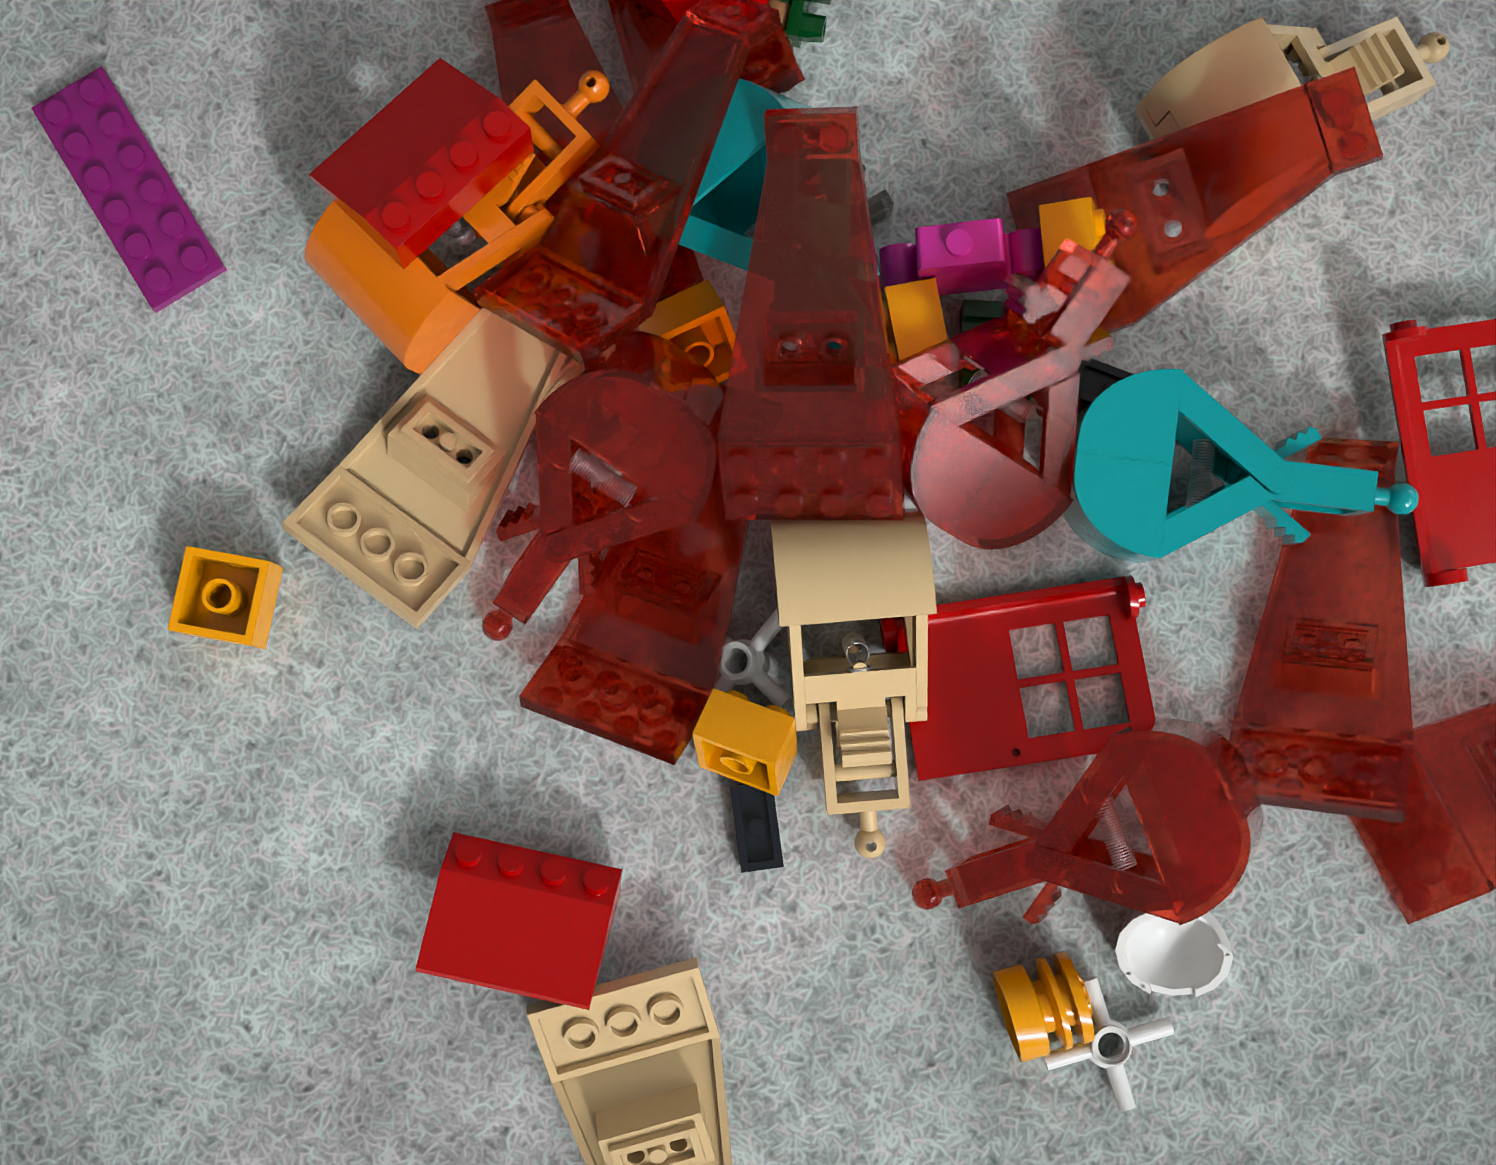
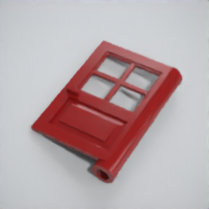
M1416 319L1396 322L1389 325L1390 332L1383 334L1382 339L1406 483L1412 485L1419 495L1418 505L1411 513L1424 587H1433L1469 581V577L1465 567L1496 563V447L1487 448L1479 405L1480 402L1496 400V391L1477 393L1470 351L1472 348L1496 345V319L1429 329L1426 326L1417 327ZM1459 350L1467 396L1422 402L1415 357ZM1468 404L1476 450L1431 457L1424 411Z
M1129 575L936 605L937 614H928L927 721L908 722L918 782L1161 744L1136 622L1139 608L1146 605L1143 584L1141 582L1135 583L1133 576ZM1108 616L1117 664L1073 671L1063 622ZM902 617L879 619L883 649L886 653L906 651ZM1054 624L1063 672L1018 679L1009 631ZM1119 673L1129 723L1084 729L1074 680ZM1065 682L1074 731L1029 738L1020 688Z

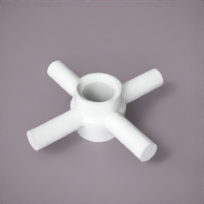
M777 608L751 640L738 639L734 641L707 614L697 620L695 627L720 650L717 656V666L722 674L698 704L701 711H703L713 688L726 693L728 690H732L736 684H754L775 706L787 709L791 705L793 698L767 674L770 667V659L765 649L783 628L779 625ZM746 653L748 664L742 672L739 661L741 656Z
M1098 978L1084 979L1093 1012L1091 1018L1095 1035L1094 1041L1086 1044L1079 1042L1073 1044V1048L1070 1049L1062 1047L1051 1050L1049 1055L1043 1056L1047 1070L1090 1059L1096 1065L1106 1068L1118 1110L1128 1111L1134 1109L1136 1105L1123 1064L1129 1059L1132 1046L1173 1035L1172 1023L1169 1017L1126 1029L1119 1022L1110 1020ZM1106 1033H1115L1118 1039L1115 1051L1108 1055L1100 1054L1098 1049L1100 1038Z

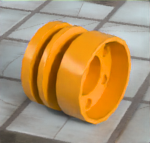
M1064 950L1053 953L1055 974H1053L1046 958H1036L1037 979L1033 981L1030 980L1026 970L1020 963L992 971L994 988L1006 1029L1021 1063L1049 1055L1050 1043L1048 1033L1055 1032L1065 1049L1073 1048L1071 1026H1073L1082 1044L1094 1041L1095 1035L1091 1018L1093 1012L1089 995L1080 973L1077 972L1069 955Z

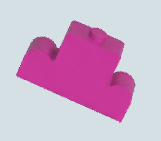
M1000 218L915 228L916 244L896 243L879 249L882 294L884 287L931 278L936 279L939 296L1046 284L1041 229H1021L1005 234L1002 219Z

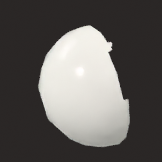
M1162 897L1136 908L1123 923L1115 949L1119 968L1132 984L1149 994L1153 991L1171 996L1195 994V997L1214 990L1228 976L1233 961L1231 944L1217 919L1197 902L1178 897Z

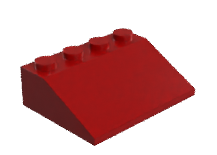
M439 58L308 175L395 262L405 269L534 151L531 128L498 96Z
M453 832L440 869L416 964V972L590 1010L619 901L623 869Z

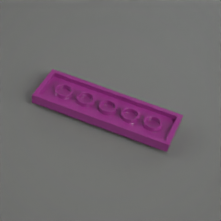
M102 66L31 108L152 310L156 313L227 271Z

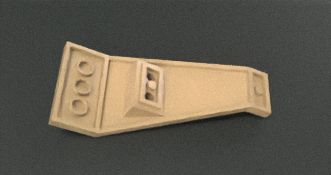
M539 247L341 463L283 521V530L415 629H418L470 571L578 335L606 305L607 295ZM433 432L437 437L428 439L423 434ZM464 456L469 458L471 462L462 464L457 461V458Z
M697 957L596 985L590 1010L545 1000L527 1004V1017L547 1073L585 1165H732L719 1030Z

